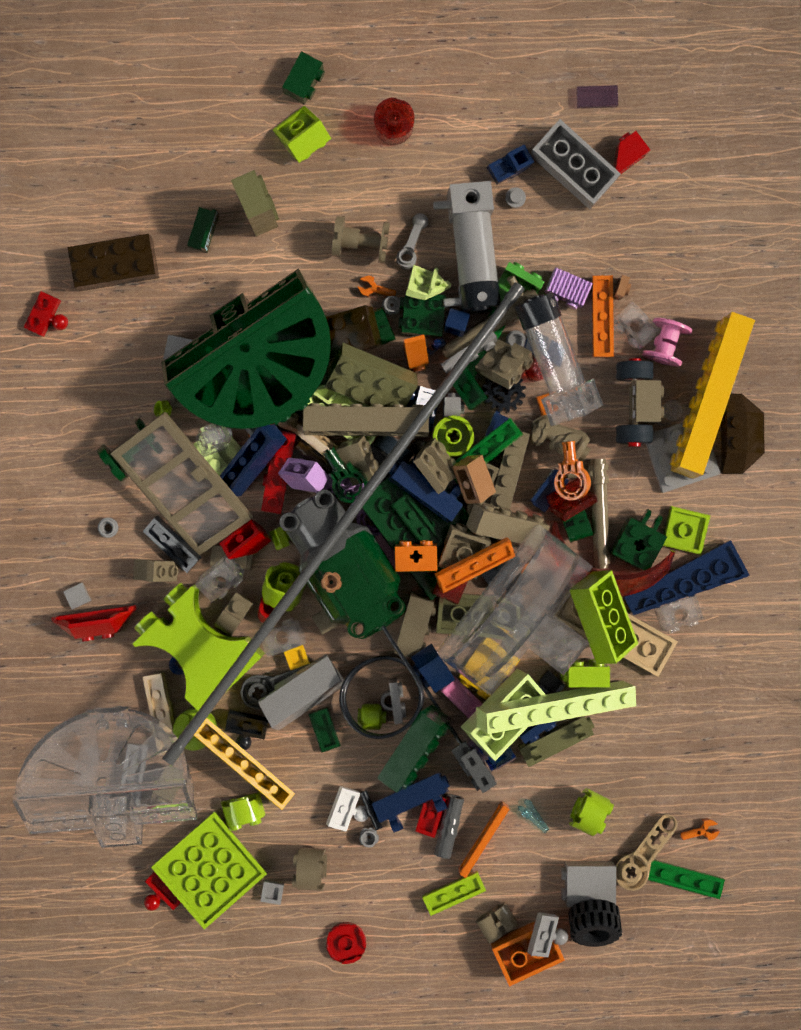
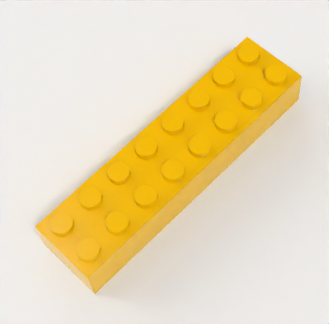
M731 312L724 316L721 321L717 322L714 330L717 334L715 340L712 339L709 344L708 351H710V354L703 362L702 370L704 372L702 378L699 377L695 386V389H698L696 396H693L689 403L691 411L689 416L686 415L682 426L685 428L683 435L680 434L677 439L676 454L673 453L670 459V465H672L670 471L692 479L704 474L755 322L754 319Z

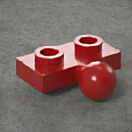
M41 291L24 328L42 337L45 336L51 323L56 330L66 329L68 326L67 317L62 314L55 315L61 300Z
M155 872L145 880L148 886L155 892V894L148 895L144 900V906L147 910L154 911L158 909L161 899L172 910L181 903Z

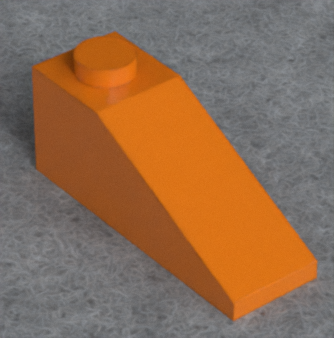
M424 334L404 339L403 350L408 370H413L415 373L426 370L425 366L429 365Z

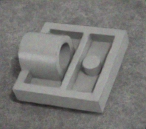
M390 678V690L382 694L381 705L386 710H393L395 724H402L403 718L406 717L405 703H400V697H404L402 682L398 683L397 678ZM391 695L392 705H387L384 702L386 696Z

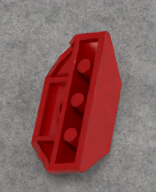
M137 605L51 617L53 623L73 638H81L82 642L94 640V636L102 635V639L112 638L114 633L120 632L136 611Z

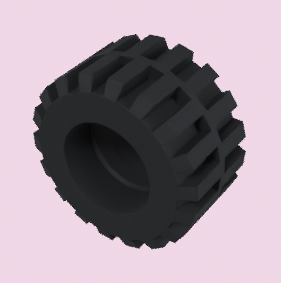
M591 899L581 901L569 909L570 937L575 943L588 947H599L612 944L622 936L620 910L615 903L607 900Z

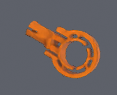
M575 441L562 442L564 461L558 463L559 471L555 476L554 486L562 498L577 500L588 493L591 479L588 472L583 468V461L576 459ZM570 473L580 479L581 487L584 486V488H579L576 492L562 489L566 487L565 479Z

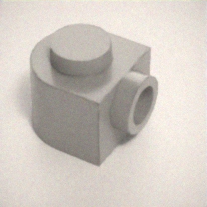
M448 393V397L443 398V417L464 414V402H461L460 395L458 393Z

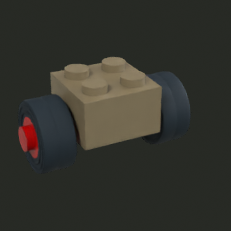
M630 358L629 361L618 362L616 364V379L619 381H631L629 384L630 425L616 426V443L628 444V447H641V444L653 442V426L651 425L661 422V418H664V406H661V398L664 397V386L661 385V380H652L653 362L641 361V358Z

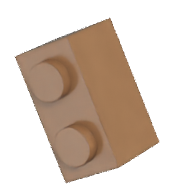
M483 455L467 456L452 466L466 504L482 503L496 493Z

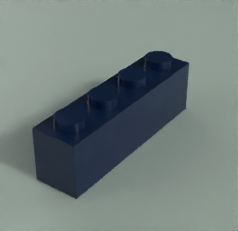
M276 425L258 427L220 475L237 497L242 496L287 440Z

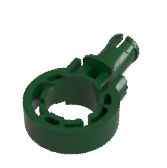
M334 446L330 447V450L327 449L322 454L332 467L329 476L333 480V492L339 500L353 503L361 492L362 480L364 487L368 483L367 476L361 469L353 467L350 461L346 463L342 461ZM347 477L357 479L360 484L359 489L353 493L347 492L346 496L343 495L345 490L341 487V481Z

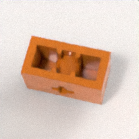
M408 540L399 541V544H395V572L437 571V543L433 544L432 540H421L420 544H412V541ZM415 550L422 554L418 560H414V557L410 556L414 554Z

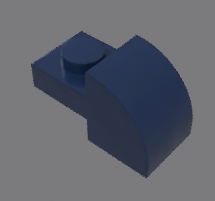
M524 144L508 152L506 156L489 164L486 168L496 185L527 170L534 163V160Z
M450 308L443 331L463 338L470 314Z

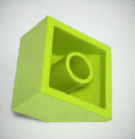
M306 106L300 108L272 129L298 163L308 159L313 152L324 147L331 140L321 120Z

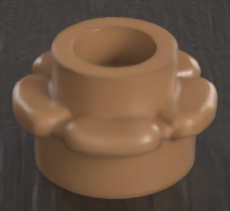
M336 572L325 573L321 580L322 588L326 589L329 593L339 590L342 585L340 575Z

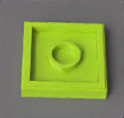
M670 506L663 535L667 536V539L663 546L701 555L711 515Z

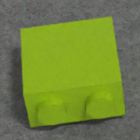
M569 659V663H563V668H560V680H563V683L568 687H610V666L607 664H596L595 659H589V662L581 661V659Z

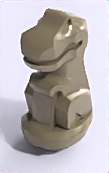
M549 415L540 416L531 423L532 430L529 440L532 444H536V446H541L545 439H549L551 441L549 449L556 450L564 456L562 442L575 441L576 459L579 461H584L591 450L587 447L590 438L585 432L561 426Z

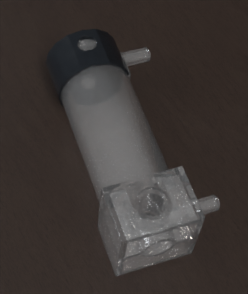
M552 292L544 296L543 294L538 295L516 306L515 310L526 333L549 394L541 399L550 425L554 426L586 416L601 407L603 402L594 378L586 381L584 379L554 293Z

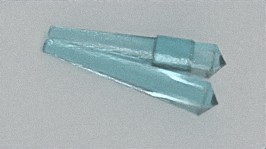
M525 799L524 804L527 807L518 806V811L541 831L547 833L549 831L548 826L529 799Z

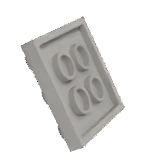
M683 423L653 432V442L646 444L662 493L721 474L713 449L702 476L692 479L670 471L672 467L670 459L673 453L676 454L678 446H676L679 435H683L685 428L682 426Z

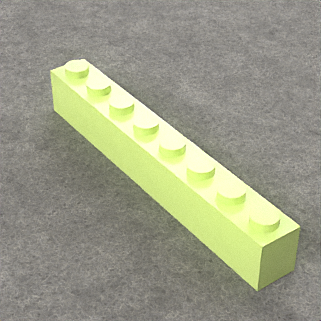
M625 681L610 683V687H585L476 707L477 728L487 734L634 707L636 706V689L634 685Z

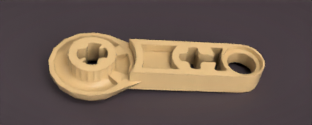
M296 412L291 414L287 421L278 423L283 429L296 433L321 455H323L322 453L325 450H330V447L334 446L335 450L338 448L325 435H304L303 421Z
M663 815L637 850L617 862L616 881L622 888L635 891L641 889L646 884L649 878L651 863L677 829V820L672 815ZM667 818L672 819L674 822L673 828L671 830L664 829L662 826L663 820ZM659 827L664 833L668 835L665 838L662 834V836L659 839L661 841V844H655L653 846V841L651 837L658 836L660 832L656 831V829ZM632 867H634L637 876L635 878L631 876V879L627 877V869L630 868L632 870Z

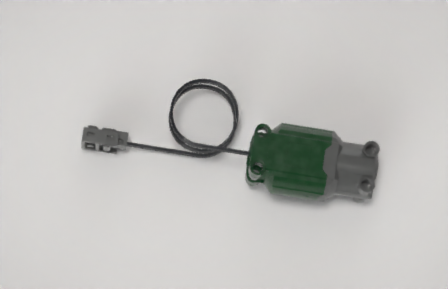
M330 489L321 490L316 496L303 500L290 513H285L280 518L281 528L286 531L301 555L300 573L345 514V510ZM351 522L310 577L307 585L331 623L346 625L348 633L358 639H367L376 632L383 630L400 658L377 656L361 662L348 673L342 683L339 694L341 712L351 728L367 738L385 739L398 735L413 724L422 710L424 691L433 705L440 711L442 710L429 689L424 685L421 677L417 675L413 667L408 663L386 628L406 611L405 603L397 594L401 578L395 572L393 565L369 528ZM327 572H336L341 577V588L333 593L327 592L321 586L323 575ZM394 602H398L399 608L392 612L391 605ZM362 624L363 632L358 635L357 627ZM380 660H393L404 665L414 678L419 693L418 706L410 721L399 730L386 734L372 733L360 727L352 718L347 707V689L353 677L368 664ZM449 722L448 725L451 726L450 731L459 744L452 749L454 756L468 777L472 775L471 783L477 791L481 790L482 793L497 785V780L475 747L471 749L466 741L462 742Z

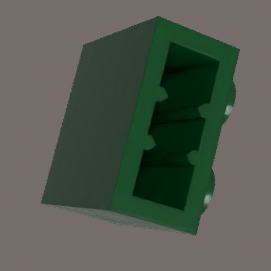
M406 295L401 297L400 309H404L403 317H399L398 329L402 330L401 335L419 336L424 334L425 337L442 339L445 313L443 300L446 299V295H436L427 300Z

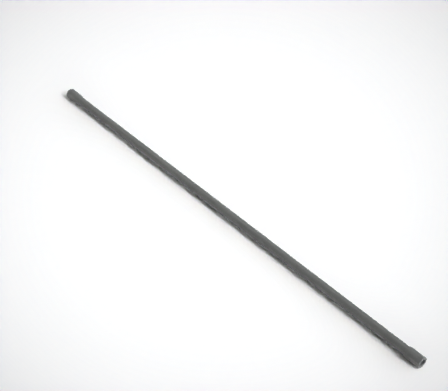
M515 282L504 296L503 301L205 703L162 757L168 764L173 766L184 751L185 746L509 308L525 289L519 283Z

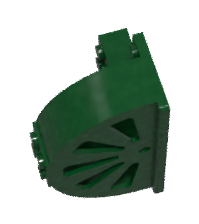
M298 268L250 302L244 293L229 301L209 315L212 328L161 362L163 381L166 388L171 391L174 397L186 409L199 418L219 426L238 429L262 427L273 423L277 425L280 422L287 421L291 414L297 410H303L311 402L310 398L322 382L328 366L331 343L330 331L326 316L317 297Z

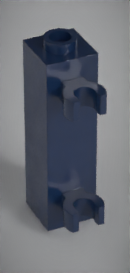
M417 455L413 457L410 464L404 461L399 464L395 463L388 472L391 474L388 480L445 522H452L463 506L462 503L456 500L461 494L459 484L454 485L449 494L445 491L438 494L425 476L417 471L418 467L413 462Z
M437 773L407 787L406 790L402 789L398 793L372 803L379 822L382 823L389 820L392 831L395 833L404 829L398 815L430 800H433L437 812L447 809L441 795L449 792L448 787L450 784L445 775L442 776L441 773Z

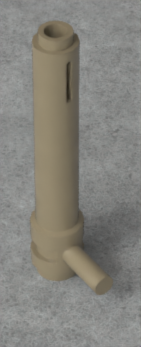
M514 275L507 278L511 287L515 282L518 283ZM534 289L526 290L520 295L493 332L518 317L515 307L523 304V301L538 296ZM491 315L465 331L463 338L458 336L445 344L444 348L441 349L445 358L449 359L469 346Z
M590 459L588 470H586L591 479L593 555L596 569L608 568V564H610L607 499L609 476L606 473V470H608L606 459ZM571 473L568 475V479L578 478L577 476Z

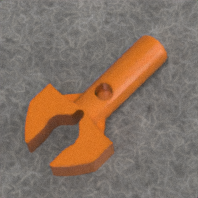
M368 275L360 279L361 282L369 283L370 287H372L364 289L358 286L359 292L365 297L369 298L372 293L396 296L395 290L376 285L374 282L375 277Z
M709 818L702 819V825L699 828L681 832V839L687 840L703 835L708 841L714 840L720 831L716 829L709 832L707 829L709 826H714L718 823Z

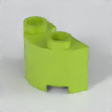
M259 792L237 799L221 801L225 822L230 831L242 828V825L248 823L250 826L262 823L261 818L265 816V811Z

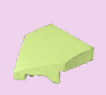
M413 265L405 295L427 300L449 289L452 284L448 280L444 281L438 274V268H434L432 272Z

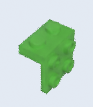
M509 262L498 281L501 302L511 288L507 278L512 275L523 286L524 291L534 289L537 294L545 282L541 280L542 277L537 273L531 272L530 274L526 272L521 264Z

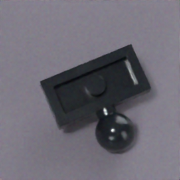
M229 710L225 731L240 734L236 738L235 743L242 749L247 750L252 744L250 737L265 740L268 720L266 717Z

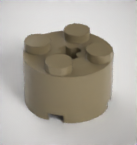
M298 849L297 854H294L293 867H297L296 875H293V887H296L298 890H324L325 883H321L322 878L326 877L327 873L326 849Z

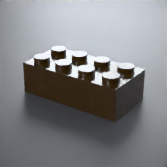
M149 234L67 247L74 288L78 291L159 278L153 238Z

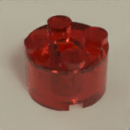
M393 97L380 102L374 113V130L377 137L387 145H399L407 141L414 130L415 119L412 107L408 102ZM391 119L397 121V124L391 123Z

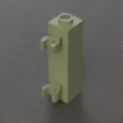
M590 717L572 718L554 727L552 730L540 734V737L533 743H522L518 745V748L527 766L531 767L594 735L592 729L595 727Z

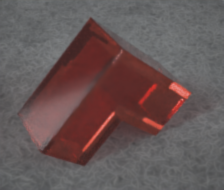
M437 582L433 595L451 603L459 604L467 582L445 593L440 591Z

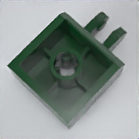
M649 509L645 511L640 522L631 517L626 519L610 549L611 555L646 573L650 571L667 539V536L657 531L663 519L662 516L658 515L654 519L651 528L645 525L652 513ZM640 540L641 548H638V550H636V545H634V542H639Z

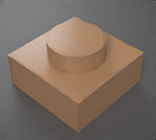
M622 275L619 278L613 298L621 300L624 295L628 296L631 284H629L630 277Z

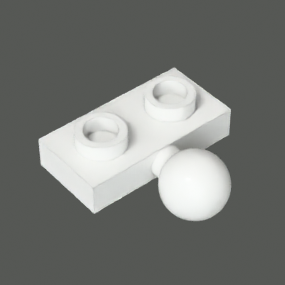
M343 786L339 787L326 822L328 827L347 831L352 816L359 822H364L368 819L364 810L365 806L360 805L356 807L360 792Z

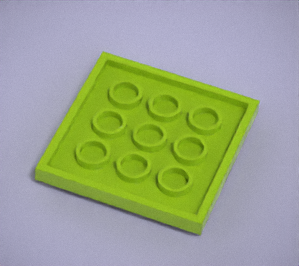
M215 811L151 866L154 872L204 930L267 875L264 868L235 834L230 831L229 827H227Z

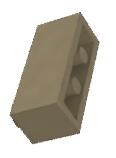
M412 591L396 643L403 655L409 658L426 647V643L423 640L425 635L429 636L432 624L429 623L430 616H435L437 605L434 604L435 598L430 600L427 595Z

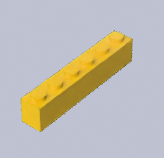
M205 719L193 737L272 804L282 810L295 793L209 719Z

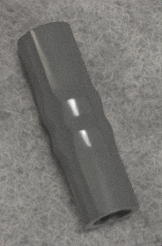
M448 794L447 809L444 810L441 818L434 855L437 857L451 858L464 798L454 794Z

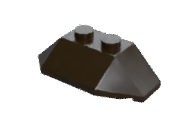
M742 393L730 394L721 421V473L743 474L765 453L764 412Z

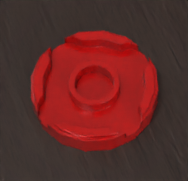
M342 922L335 925L329 931L326 940V947L330 957L342 964H351L358 961L363 956L367 945L366 935L363 930L351 922Z

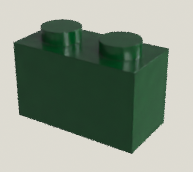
M301 51L282 86L283 93L306 104L307 100H311L316 90L314 87L317 81L321 82L324 77L323 62Z

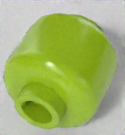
M365 703L361 708H358L357 724L365 730H380L382 724H386V711H382L380 704Z

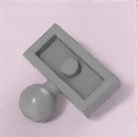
M538 912L527 953L531 956L548 957L552 942L556 945H564L567 942V932L562 928L556 929L559 920L558 916Z

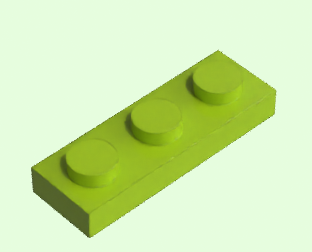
M478 871L468 874L466 878H459L422 895V898L430 916L481 894L486 889Z

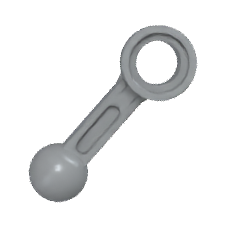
M418 213L413 217V229L408 242L397 253L396 263L402 269H411L416 264L417 257L414 248L421 230L428 225V218L423 213ZM409 254L412 259L410 261H403L401 256Z

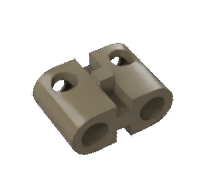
M505 902L498 904L491 909L492 911L486 912L476 920L488 943L495 942L503 936L502 934L508 933L518 925Z

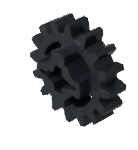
M486 378L485 382L487 384L482 386V389L486 390L484 393L488 398L485 401V405L490 403V410L497 408V411L501 412L504 409L506 414L510 412V408L515 411L517 405H522L521 399L526 397V394L522 393L526 386L520 385L523 379H520L510 389L498 383L497 387L491 389L494 381ZM502 388L504 391L508 392L506 395L504 394V392H500ZM514 394H516L515 400L510 403V401H511V397H510V396H513Z

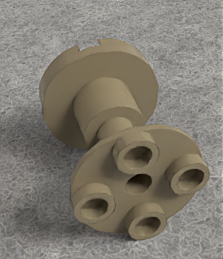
M336 216L332 256L340 257L342 247L358 249L359 245L380 248L378 263L384 264L386 252L383 249H387L388 237L384 236L389 234L390 222L383 223L382 235L377 236L360 233L358 228L345 227V216Z

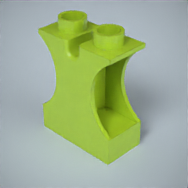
M180 583L163 599L170 606L167 611L173 616V622H168L164 617L158 618L151 611L134 627L141 636L133 645L135 647L154 646L170 653L179 662L184 671L186 679L185 699L199 711L248 645L251 638L249 636L230 637L214 630L206 622L200 610V586L196 584L187 589ZM260 647L228 690L265 654Z

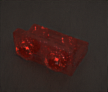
M576 478L562 489L576 492L579 488H584V486L581 487L580 479ZM557 491L547 496L551 512L563 521H567L598 502L596 495L590 491L584 497L577 500H566Z

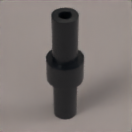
M367 790L361 791L360 796L365 805L364 810L367 817H370L375 830L383 828L374 811Z

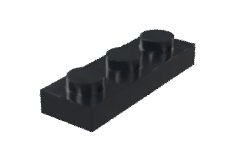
M156 516L143 530L186 573L191 571L202 558L159 516Z

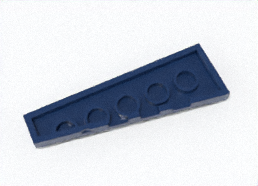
M728 540L629 593L623 599L631 614L636 615L661 605L746 578L750 575L732 541Z

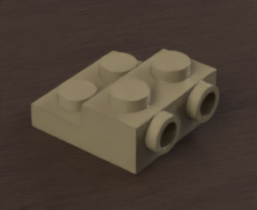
M498 339L495 342L496 345L475 366V371L510 389L513 384L519 382L521 374L525 369L528 370L533 363L532 351L516 343L511 346Z
M436 438L421 447L413 462L435 491L440 494L446 489L448 483L456 478L452 466L457 462L450 458L445 446L438 442Z
M457 523L456 526L451 524L437 565L445 569L490 546L491 540L487 536L473 533L464 524Z

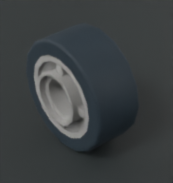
M379 436L373 445L380 450L381 454L387 457L399 440L393 436ZM406 448L396 462L398 464L402 461L408 463L413 453Z

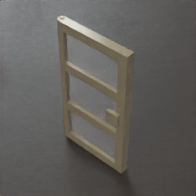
M166 412L162 413L110 453L112 458L179 536L199 555L250 521L253 517Z

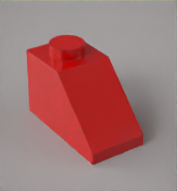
M634 131L632 134L627 132L619 139L620 143L616 148L614 168L620 174L624 173L650 152V148L637 131Z
M251 519L219 544L227 558L231 560L257 553L271 542V539L263 526Z

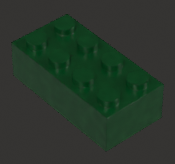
M430 705L422 710L377 779L396 793L401 789L406 790L417 779L418 775L416 773L420 768L423 769L429 759L427 757L429 754L433 753L440 744L437 740L441 736H445L451 726L448 724L451 718L434 705Z

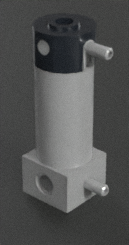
M491 181L450 184L447 200L433 202L434 210L448 209L449 223H453L459 278V297L444 299L443 304L445 307L460 305L461 311L468 314L495 311L501 303L497 279L491 215L494 211Z

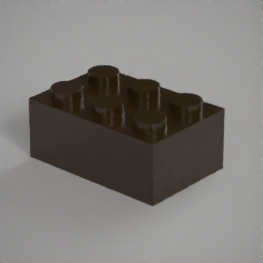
M363 305L326 317L331 339L329 362L334 360L342 343L362 351L382 347L372 306Z

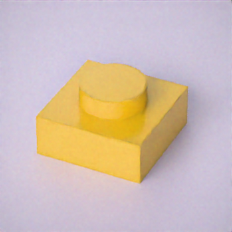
M303 644L284 651L290 670L310 664Z

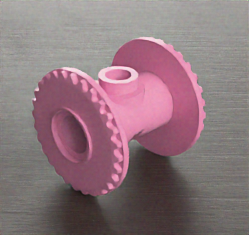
M654 318L652 323L662 328L660 334L654 339L656 348L655 351L644 350L642 355L649 360L664 365L681 366L682 361L673 357L679 335L691 334L692 328L674 320Z

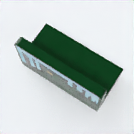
M199 207L187 244L189 248L208 253L219 218V213L216 209L210 211Z

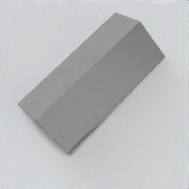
M326 654L274 685L275 690L259 699L258 703L271 728L279 731L340 690L344 679Z

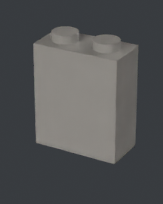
M565 861V868H561V879L565 880V888H561V899L564 900L567 907H573V905L581 901L591 899L607 900L616 905V865L613 861Z

